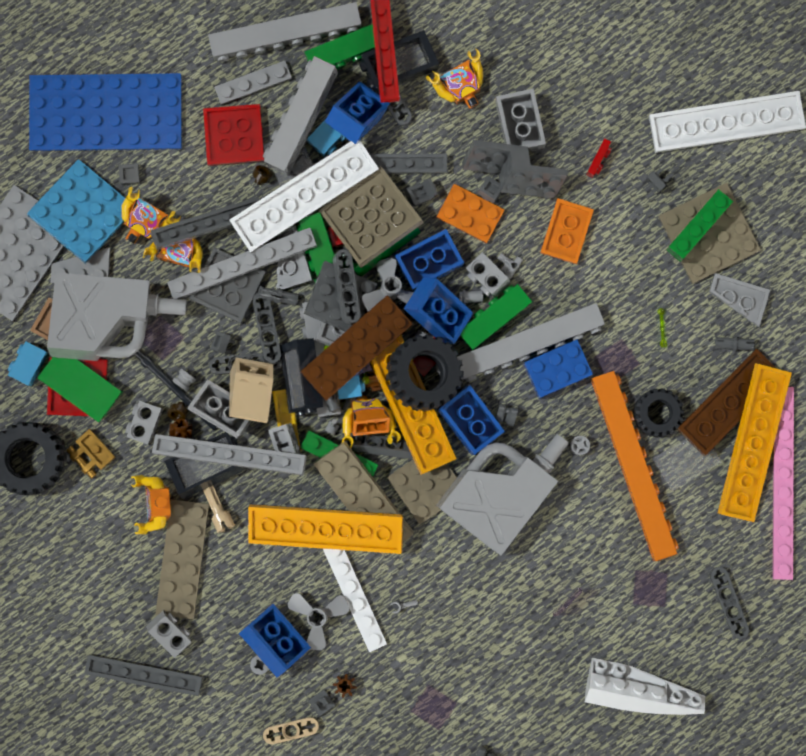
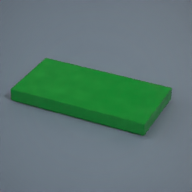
M52 357L38 376L40 381L98 423L103 420L122 394V391L78 359Z

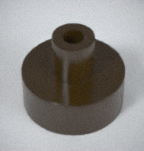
M257 165L252 173L255 178L254 182L257 185L269 183L273 176L272 171L263 165Z
M183 402L171 404L167 412L168 417L173 421L186 419L188 410L184 407L185 404Z

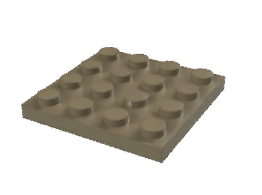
M381 166L378 167L379 170L319 210L360 267L366 265L424 223Z
M727 183L658 216L672 243L718 189L733 201L681 261L692 284L761 251Z

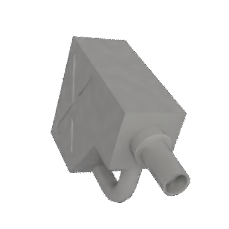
M56 272L47 344L51 357L91 361H98L100 357L128 358L136 354L143 345L149 315L156 317L157 314L185 315L187 300L160 298L159 294H151L150 282L148 280ZM124 326L134 327L133 339L129 345L124 347L109 346Z
M556 434L540 456L536 454L533 461L528 457H524L516 449L505 443L487 445L479 452L469 467L461 471L436 506L494 552L502 555L558 481L549 473L554 469L553 464L569 443ZM496 454H502L515 463L508 474L480 471L489 458Z

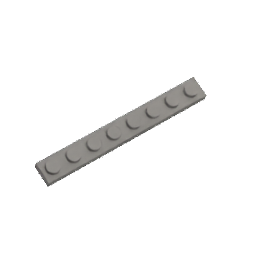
M309 227L262 245L251 253L250 251L202 268L200 273L197 270L167 283L173 299H181L317 247V244Z
M155 434L152 454L302 476H304L307 459L306 455Z

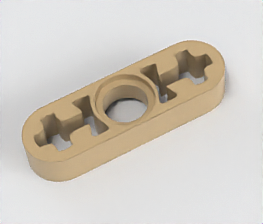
M306 717L269 726L264 731L263 738L268 744H277L310 736L317 732L319 723L314 717ZM307 721L315 723L313 731H309L306 728L302 729L304 734H300V727L297 723L301 722V726L307 725ZM288 725L296 727L297 733L294 736L287 735L286 727ZM279 727H282V734L285 738L281 739V735L275 736L273 741L271 738H267L270 730L276 733L280 732Z

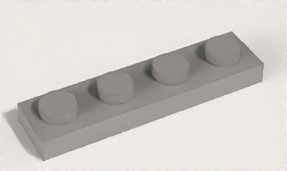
M282 61L217 85L214 88L220 104L224 105L289 81L292 77L286 61Z

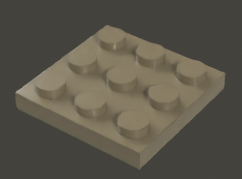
M413 459L387 478L420 525L441 511L436 504L457 477L448 464L420 475Z

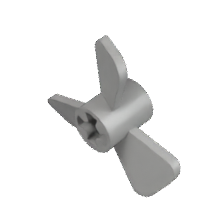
M394 258L383 259L377 263L376 269L383 283L380 290L369 292L362 296L361 303L367 312L387 295L392 301L399 298L406 304L414 292L401 290L402 283L395 276L397 262Z
M300 593L293 594L287 604L290 610L307 615V622L312 626L307 639V643L311 647L309 650H322L326 647L322 626L327 622L328 617L344 615L349 612L348 602L343 595L337 596L325 608L320 606L313 608ZM319 612L324 618L322 621L318 620L315 622L313 613Z

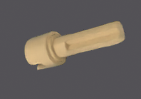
M214 485L204 489V494L214 514L211 520L217 533L225 531L222 524L223 521L228 528H233L235 524L230 512L224 510Z

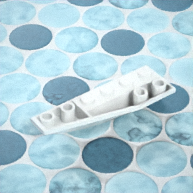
M596 658L591 659L585 691L586 703L653 714L686 715L704 714L705 712L704 695L630 665Z

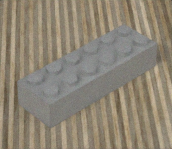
M315 56L313 60L308 61L305 67L307 72L304 78L301 77L298 81V91L289 100L288 105L290 108L287 113H283L280 119L282 124L279 130L276 129L272 135L271 140H273L270 148H266L263 154L264 162L269 167L288 176L338 74L334 65Z

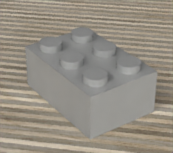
M534 88L496 96L495 103L504 143L526 146L529 151L545 148L546 141Z

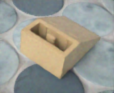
M242 358L235 359L230 371L229 417L263 423L268 422L273 385V364Z

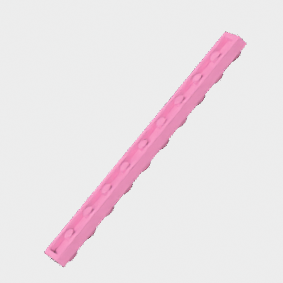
M788 387L773 446V579L793 580L794 387Z

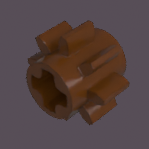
M368 368V373L364 374L366 388L371 387L372 392L381 390L382 387L374 369Z
M185 419L175 420L174 424L170 423L169 436L186 439L192 438V424H188Z
M347 673L344 678L338 675L337 679L339 682L333 683L334 686H337L335 694L338 692L342 693V698L345 697L346 693L352 696L351 688H357V686L352 685L355 678L348 679ZM343 681H347V684L350 685V688L348 687L346 691H343V688L339 686Z

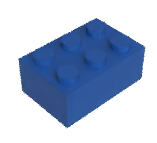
M359 81L333 105L325 123L341 133L349 141L357 144L382 119L390 103H380V96Z
M447 229L395 255V259L413 292L423 278L439 279L464 265V261Z
M423 278L404 307V310L435 338L437 336L443 338V343L449 342L450 344H455L473 314L437 278Z
M578 340L535 357L523 364L538 399L593 375Z
M470 385L460 390L449 402L437 408L438 412L471 455L478 453L505 432Z
M274 604L268 607L239 633L276 678L311 648Z

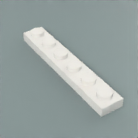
M323 549L369 652L387 645L345 550Z

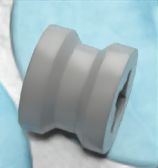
M180 369L179 375L173 378L172 381L188 392L191 383H195L196 379L183 369Z
M577 436L572 439L570 449L574 454L583 455L589 451L590 442L586 437Z
M257 655L251 660L250 667L255 674H265L269 670Z

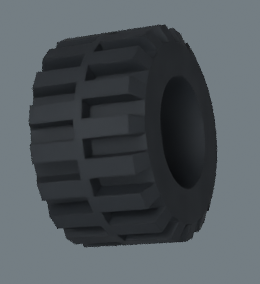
M656 388L647 391L636 401L633 409L636 426L641 429V432L651 437L667 436L678 429L683 421V404L678 400L679 397L670 390ZM653 402H662L668 407L669 418L665 423L655 424L649 419L648 407Z

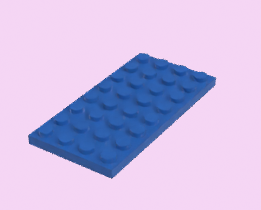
M181 73L29 75L30 151L182 149Z

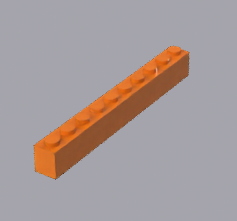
M612 371L591 379L652 559L653 561H658L676 555V550L679 547L676 539L671 537L670 531H672L670 521L666 520L663 514L666 512L663 502H659L657 495L660 493L657 484L652 482L651 476H653L651 466L645 462L644 458H647L644 447H640L638 441L641 439L639 431L633 427L634 417L631 410H627L626 403H628L625 392L622 393L619 385H622L619 374L615 375V372Z

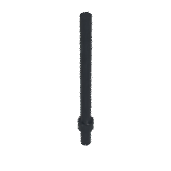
M140 350L134 354L141 361L140 364L145 369L148 368L187 406L190 405L193 400L153 363V359L148 355H144ZM198 416L213 431L217 428V426Z

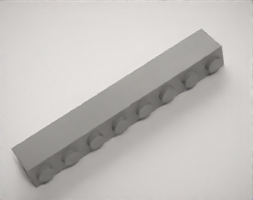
M357 2L208 34L214 61L225 62L229 60V57L244 58L248 56L247 53L255 52V54H262L266 52V49L280 50L285 48L284 45L288 44L298 46L306 40L316 42L325 36L335 38L340 36V33L347 32L349 34L361 29L362 26Z
M597 303L458 356V361L462 360L463 364L460 367V371H464L461 381L466 380V383L477 379L476 375L483 373L484 376L495 372L494 368L501 366L502 369L513 365L512 361L519 359L522 362L531 358L530 354L537 352L540 355L547 352L550 346L555 345V348L565 345V341L571 338L575 341L583 338V334L589 331L591 334L601 331V327L605 323Z

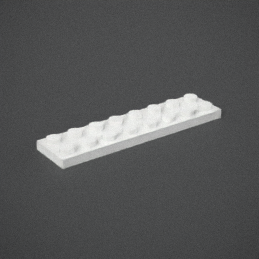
M800 91L649 115L655 153L806 128Z
M351 141L229 221L251 253L379 170L361 141L357 144Z

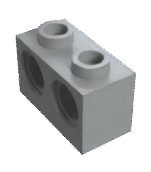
M483 252L466 267L469 272L467 275L473 283L478 282L482 286L480 289L486 296L491 295L495 298L511 283L509 278ZM480 266L485 267V270H484L483 273H481V274H477V273H476V269H477L478 267H480ZM491 280H498V284L495 287L489 286Z
M139 401V404H135L132 415H134L133 420L128 423L125 433H128L127 437L151 445L163 409ZM146 408H149L151 410V416L147 419H144L142 417V411ZM139 426L145 429V433L141 437H137L135 433Z
M292 423L268 430L275 451L302 455Z
M162 611L146 628L175 658L191 643L189 637L191 633L184 626L180 627L176 623L177 619L171 613L166 614ZM168 623L166 629H159L160 624ZM175 636L182 637L179 642H172Z

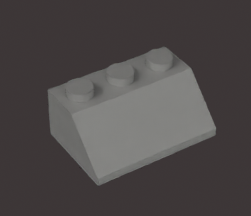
M208 379L187 408L237 439L244 434L252 422L251 420L229 417L230 393Z

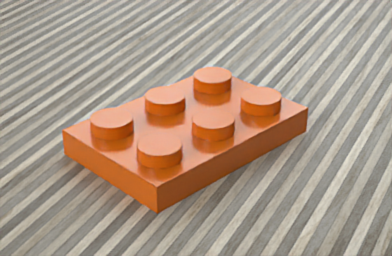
M453 184L436 218L487 244L504 209Z
M557 198L540 253L577 264L594 209Z

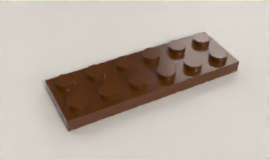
M387 295L301 370L300 373L322 398L327 401L406 331L412 323Z
M755 349L677 429L703 456H706L741 420L755 363L776 368L758 349Z

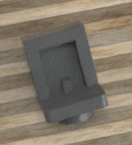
M431 178L404 190L412 207L431 201L438 195L436 186Z

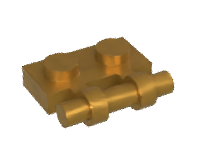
M88 429L75 441L80 446L78 450H75L73 446L66 450L70 455V459L73 462L76 461L82 468L81 471L91 479L97 475L93 470L94 466L97 465L100 470H103L116 458L91 429ZM84 452L91 459L89 463H87L81 456Z

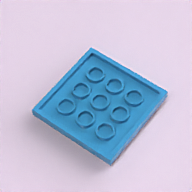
M78 159L31 208L27 216L86 264L124 223L121 205L125 197Z

